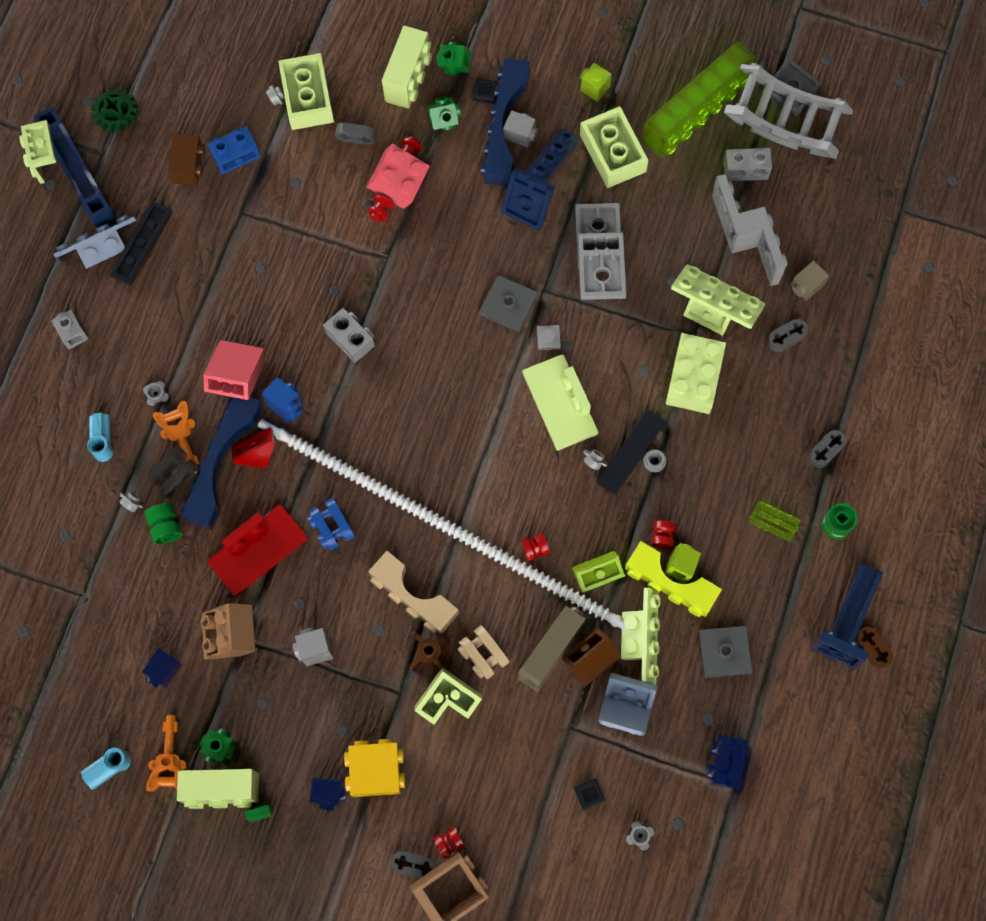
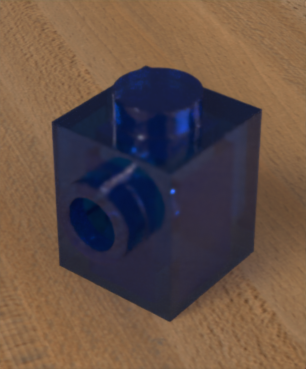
M158 648L142 672L148 676L146 681L157 688L159 685L167 688L182 664Z
M313 777L309 802L320 805L319 809L334 811V807L341 808V802H345L347 797L344 782Z

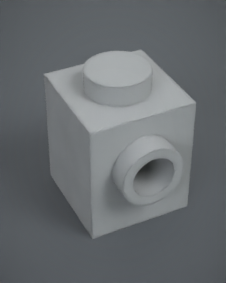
M511 110L503 128L504 139L528 147L530 140L534 141L538 129L535 128L536 119H533L528 114H520Z
M72 310L61 312L56 318L51 320L68 349L88 340Z

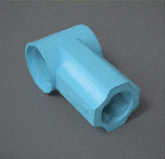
M95 413L89 416L90 439L87 447L96 460L105 462L111 459L114 452L111 446V417L109 414ZM105 445L101 451L97 452L98 447Z
M119 748L108 749L103 757L81 771L82 778L90 789L94 790L119 771L126 770L131 764V756L127 751ZM120 753L122 757L121 762L115 766L113 758L116 754Z

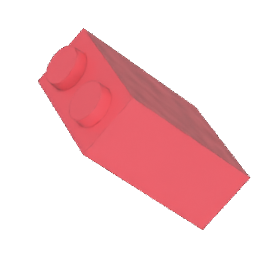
M220 340L203 374L204 392L249 400L264 366V348Z

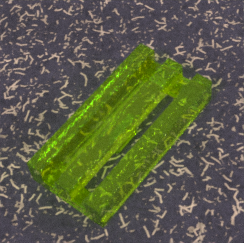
M759 500L748 522L791 542L801 520ZM759 509H762V510H764V511H766V512H769V513H771V514H773V515H775V516H777V517H779V518H781V519H783V520H786V521H788V522H790V523H792V524H794V525L792 526V525H790V524H788V523H786V522H784V521H781V520H779V519H777V518H775V517H773V516H771V515H769V514H767V513H764V512L760 511ZM756 516L762 517L778 526H781L789 530L790 533L788 534L761 520L756 519Z

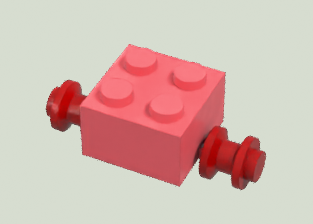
M414 137L402 139L403 149L392 143L383 152L367 185L368 189L377 193L373 198L375 206H370L367 210L370 215L369 217L373 221L379 223L387 221V209H393L394 204L405 209L413 202L430 166L414 157L415 153H420L422 150L420 142Z

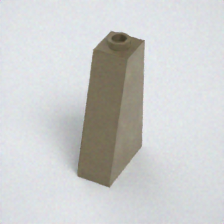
M567 606L564 607L518 672V680L537 693L584 625L585 618L582 617L584 614L579 609L573 606L571 609Z

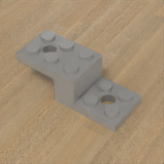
M726 174L717 176L712 198L731 253L757 247L770 286L779 284L787 266V259L785 254H781L779 249L780 240L778 234L773 232L771 215L767 214L765 207L741 213L739 202L735 201L732 195L734 194L732 182L727 180Z
M619 203L575 204L580 299H626L623 232L621 233ZM594 222H601L604 227L601 230H596L592 227V224ZM599 272H605L609 278L605 281H600L596 275Z

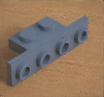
M128 214L116 219L118 223L109 226L108 223L96 228L97 233L91 236L85 233L77 237L78 242L72 245L66 242L56 247L57 252L53 255L57 258L76 249L87 269L123 252L125 246L117 229L136 221L134 216L129 217Z

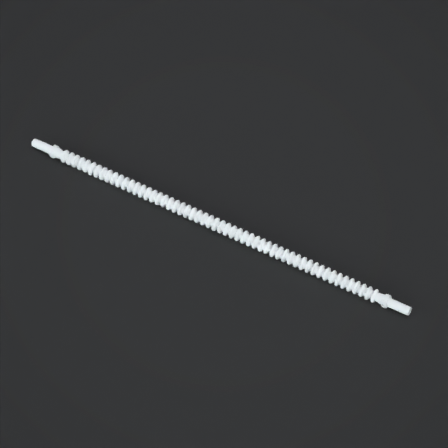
M264 419L260 420L259 428L265 430L271 427L276 439L288 443L289 447L294 446V450L299 449L300 453L305 452V456L310 455L312 460L316 458L317 463L321 461L323 466L328 465V469L333 468L334 472L339 471V475L344 474L345 478L350 477L351 482L355 480L357 485L362 484V488L366 486L368 491L373 490V494L378 493L379 497L384 496L385 501L389 499L391 504L396 503V507L402 506V510L407 509V513L413 512L414 517L418 515L419 520L423 518L425 523L430 522L431 526L436 525V529L441 528L443 533L447 531L448 536L452 534L454 539L459 538V542L465 541L466 546L470 544L472 549L474 547L477 548V552L482 551L483 555L488 554V558L494 557L495 562L499 560L500 565L506 564V568L511 567L513 572L517 570L518 575L522 573L524 578L529 577L530 581L535 580L536 585L540 583L542 588L547 587V591L553 590L554 595L558 593L560 598L562 596L565 597V601L571 600V604L576 603L577 608L581 606L583 611L589 610V614L594 613L595 618L599 616L601 621L606 620L615 628L627 629L624 626L622 616L609 612V608L604 609L603 605L598 606L597 601L593 603L591 598L586 599L585 595L580 596L579 591L575 593L573 588L568 589L567 585L562 586L561 581L556 583V579L553 578L551 580L550 575L544 576V572L539 573L537 568L533 570L532 565L528 567L526 562L521 563L520 559L515 560L514 555L510 557L508 552L503 553L502 549L497 550L496 545L492 547L490 542L488 544L485 543V539L481 541L479 536L474 537L473 533L468 534L467 529L463 531L461 526L456 527V523L451 524L450 520L445 521L444 517L439 518V514L436 513L434 515L433 510L427 511V507L422 508L421 504L416 505V501L411 502L409 497L405 499L404 494L398 495L399 492H393V488L387 489V485L382 486L381 481L377 483L375 478L370 479V475L364 476V472L359 473L358 469L353 470V466L348 467L346 462L342 464L341 459L337 461L335 456L330 457V453L325 454L324 450L319 451V447L314 448L313 444L308 445V441L303 442L301 437L297 439L296 434L292 436L285 429H280Z

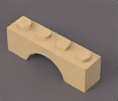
M388 551L368 571L371 577L370 582L378 589L385 588L389 592L388 597L396 604L403 603L407 607L405 611L414 619L420 617L425 622L423 626L433 634L438 632L442 635L459 615V610L441 595L432 599H419L408 593L404 587L405 565Z

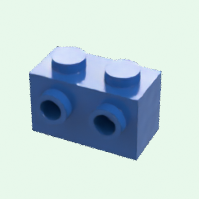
M247 126L235 129L224 137H217L207 144L221 175L260 158L257 145Z
M276 377L262 393L268 408L287 424L292 420H297L302 414L303 406L300 401L302 398L298 395V389L290 382L285 384Z

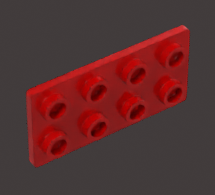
M278 505L264 517L259 513L255 514L221 542L225 547L207 562L234 596H238L306 542L308 537L281 505Z

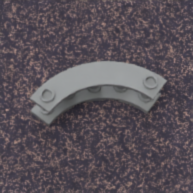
M751 63V65L741 64L740 69L748 75V79L739 103L736 105H726L724 113L739 125L746 123L752 127L751 132L795 150L800 146L810 149V154L837 158L839 150L833 145L831 140L841 113L850 115L853 113L847 101L841 98H835V100L824 98L796 89L773 77L763 69V66L757 63ZM757 81L765 86L754 114L747 105ZM772 91L786 97L775 125L765 121L763 118ZM794 100L809 105L800 133L797 134L787 131L785 128ZM818 108L832 111L824 137L820 140L809 138L808 136Z

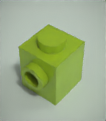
M593 63L580 76L581 92L598 102L610 88L612 74Z
M680 543L672 550L664 574L685 584L693 577L701 553L688 544Z

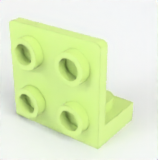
M47 120L21 126L22 135L19 136L21 146L26 151V154L23 155L24 163L27 168L30 167L33 178L36 177L40 184L45 183L42 166L56 163L50 127Z

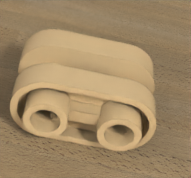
M480 625L474 630L477 636L474 640L470 641L467 637H464L458 642L460 645L458 651L465 660L470 658L475 666L472 669L480 679L484 677L488 680L494 675L491 667L498 664L503 668L510 662L489 633ZM481 645H483L491 655L486 660H484V658L477 650V648H479Z

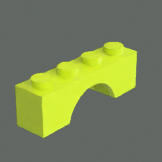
M640 541L625 566V570L628 571L627 574L635 580L639 581L642 579L647 582V586L656 592L662 591L667 594L668 599L677 605L682 603L689 607L688 611L693 615L706 617L722 589L702 577L690 584H679L671 581L661 569V553Z

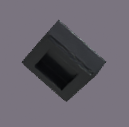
M476 78L473 101L494 104L495 87L498 85V82Z
M596 778L573 787L583 811L605 801Z

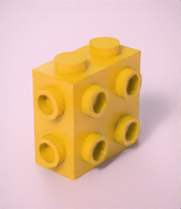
M380 739L378 744H369V741H355L353 746H348L349 752L344 753L345 767H349L350 776L345 777L346 792L350 791L352 797L401 794V788H405L404 773H400L399 763H404L403 748L399 749V745L393 743V739Z

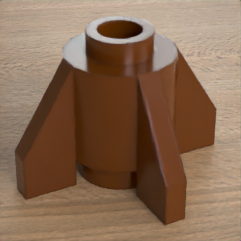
M419 634L414 636L419 645L417 647L418 656L410 665L411 670L414 671L424 664L426 666L435 665L440 671L443 667L440 663L442 658L441 650L451 644L450 640L447 638L437 642L434 639L424 640ZM427 649H434L433 653L430 655L426 654L425 652Z

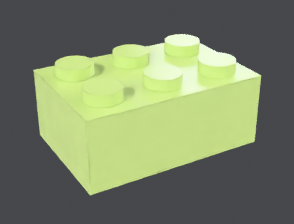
M403 25L382 78L385 102L409 109L411 103L416 101L418 96L417 87L419 83H423L425 77L424 69L426 65H430L432 53H430L431 42L428 39V32Z
M321 53L278 61L291 129L295 130L334 123Z
M620 106L581 122L580 136L607 188L647 171L648 158Z
M681 333L666 405L710 414L726 346L725 342Z
M253 769L178 771L177 801L183 803L184 807H189V809H203L204 804H209L213 808H228V804H233L237 808H251L252 803H259V773Z

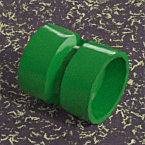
M172 503L158 504L144 512L147 525L152 527L150 534L155 545L167 544L182 537L183 533L180 524L174 521L177 515Z
M835 504L822 519V531L830 539H844L857 524L858 517L856 511L849 504Z

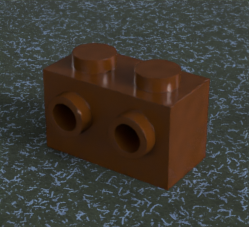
M173 134L168 175L172 183L198 184L199 176L202 177L203 165L201 157L205 156V144H202L199 135Z
M596 628L561 659L573 677L586 687L603 671L612 666L621 656L610 638Z

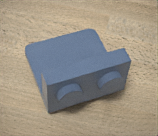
M611 673L598 722L609 728L620 729L634 735H645L657 685Z

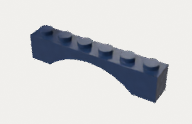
M505 58L503 66H499L498 79H501L500 85H496L494 95L497 98V104H493L491 110V117H494V121L489 123L488 136H491L490 143L486 142L484 155H487V160L482 162L481 175H484V183L507 187L509 185L513 171V156L504 140L503 126L511 106L527 91L530 61Z
M52 106L34 115L36 122L47 120L55 156L95 228L115 221L116 218L54 107Z
M235 397L228 399L225 408L227 410L224 418L219 420L217 425V435L209 443L208 456L200 464L199 477L191 485L190 498L182 506L181 513L186 522L212 531L220 512L216 493L217 474L220 464L234 442L246 432L256 427L264 408L260 400L249 397V400Z

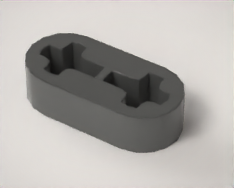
M341 122L337 124L335 137L341 141L372 145L375 142L377 131L369 126Z
M795 319L777 328L769 335L767 340L768 347L774 352H781L802 341L808 332L807 324L801 319ZM794 326H795V328H797V329H799V328L802 329L801 332H800V335H799L798 332H795V333H793V334L790 335V333H791V332L793 331V329H794ZM785 336L781 345L779 343H774L775 337L777 339H781Z
M839 430L829 432L809 454L810 464L815 468L825 467L845 446L847 441L845 434ZM839 438L838 444H835L832 448L828 446L832 439ZM825 450L827 453L823 460L817 461L815 459L816 453L819 455Z
M405 851L395 853L391 859V866L395 872L421 879L423 876L421 870L415 869L416 864L423 866L425 862H429L430 868L435 869L437 867L432 859ZM402 856H406L405 860L413 863L412 868L404 866L402 870H399V865L395 861L396 859H401Z

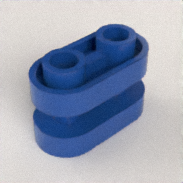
M333 498L325 502L328 507L326 510L319 512L318 508L315 507L309 510L310 516L307 517L312 528L319 529L321 535L318 536V539L323 548L329 547L330 551L338 547L335 540L344 536L346 541L355 538ZM333 516L339 528L330 532L325 520Z

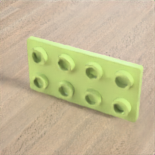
M688 264L671 287L672 290L690 298L683 316L722 336L731 320L751 329L765 306V303L758 298L750 296L738 288L720 281L717 277L710 276L700 271L697 267Z
M559 355L522 371L557 451L598 435V430L590 415L591 405L573 366H568L564 355Z

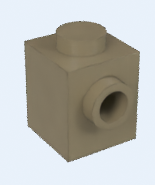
M813 260L794 277L791 287L797 296L803 297L807 301L826 284L829 275Z

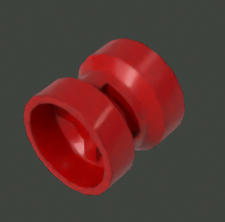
M654 521L653 531L655 534L652 537L651 546L660 549L674 548L675 540L673 539V534L676 532V524L670 521Z
M542 532L536 534L532 539L525 538L520 540L528 562L535 560L539 555L544 557L550 554L547 541Z
M455 826L448 829L446 834H439L433 837L444 860L451 857V853L455 851L460 852L465 849ZM448 836H449V838H450V840H451V842H452L454 848L451 847V845H450V843H449V841H448V839H447Z

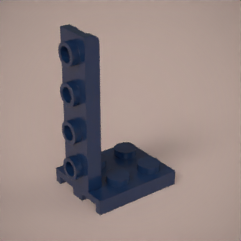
M561 129L526 172L515 168L510 177L501 213L540 231L555 186L548 182L577 147L580 138L571 132Z
M862 562L860 563L832 630L827 633L823 631L813 641L810 648L811 651H818L828 656L827 658L834 662L839 661L846 664L853 671L866 661L869 652L863 650L864 647L855 643L854 640L881 580L882 571Z

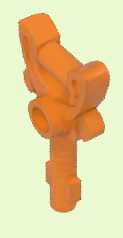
M181 401L178 409L166 414L155 412L153 413V418L163 428L160 434L163 439L179 442L185 460H183L185 467L193 474L199 471L198 465L200 463L197 456L193 455L187 437L191 435V429L195 428L196 423L194 420L189 419L188 403ZM182 417V420L177 425H168V422Z
M166 715V722H163L162 732H165L164 754H159L156 756V760H151L148 763L149 769L152 770L146 786V791L148 792L155 791L159 786L175 787L177 789L178 771H185L187 769V763L184 760H180L178 755L173 754L175 732H178V722H176L175 715ZM170 770L174 772L175 777H159L161 772Z

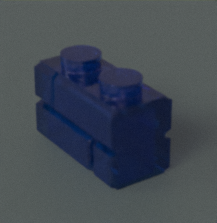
M719 735L717 741H712L710 755H714L713 765L709 764L707 779H711V786L736 791L741 790L748 740Z

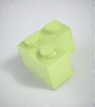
M442 667L415 705V712L435 725L449 705L468 719L482 700V696Z

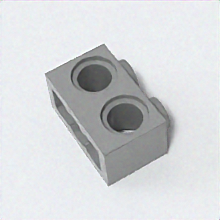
M770 148L726 150L723 165L727 180H768L772 170Z
M342 308L323 324L325 333L356 363L375 347L374 335L367 327L362 328L358 324L359 319L353 312L348 313ZM341 324L349 325L344 330L338 329ZM356 339L364 340L360 345L353 344V341Z

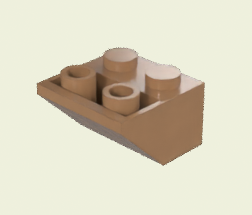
M228 603L201 613L204 660L237 657L255 652L252 605Z

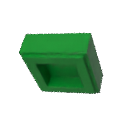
M270 805L244 811L246 820L250 822L274 815Z

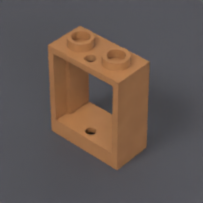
M459 852L410 886L412 893L431 921H457L489 898L485 893L489 888L481 876L476 879L472 873L475 867L468 856L462 858ZM459 864L477 891L441 916L423 888Z

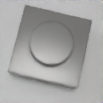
M559 325L537 326L538 350L560 349Z

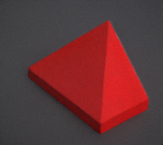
M269 427L232 446L233 462L238 465L267 469L275 445L273 429Z

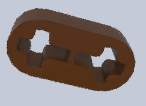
M861 628L856 635L855 642L864 647L863 650L869 652L867 659L875 668L884 669L888 667L893 660V654L874 628ZM863 632L865 635L871 634L872 638L870 639V642L872 643L873 647L868 641H862V638L864 637ZM874 649H876L879 654L884 653L886 655V658L884 659L886 663H884L883 661L878 662L876 660L878 654Z

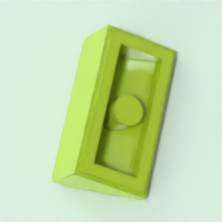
M615 551L572 567L582 593L625 576L619 556Z

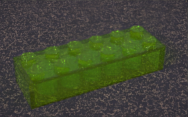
M739 41L734 43L646 121L643 143L660 159L666 154H672L677 148L678 143L681 141L685 142L696 127L701 128L711 114L715 115L718 113L723 103L727 100L731 101L736 96L737 91L741 87H745L748 75L740 69L741 64L751 65V63L756 62L757 57Z

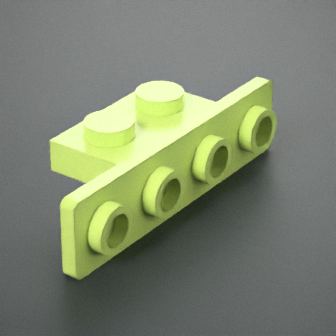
M644 588L643 611L622 612L624 626L627 629H622L621 659H642V681L656 685L659 675V668L657 666L659 643L657 639L660 628V621L658 619L660 596L655 590Z

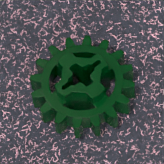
M116 87L115 91L107 88L106 94L100 91L101 97H94L93 99L96 104L90 106L93 111L91 116L96 125L101 126L103 131L109 128L111 133H114L115 129H118L121 133L124 126L130 129L129 123H135L134 116L139 115L137 111L138 104L134 96L128 94L126 89L120 92L119 87Z

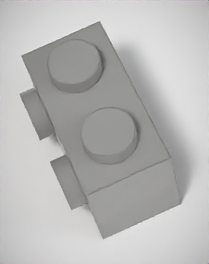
M307 628L301 630L300 635L295 636L296 643L292 644L295 656L306 667L334 659L329 638L323 628L317 630Z

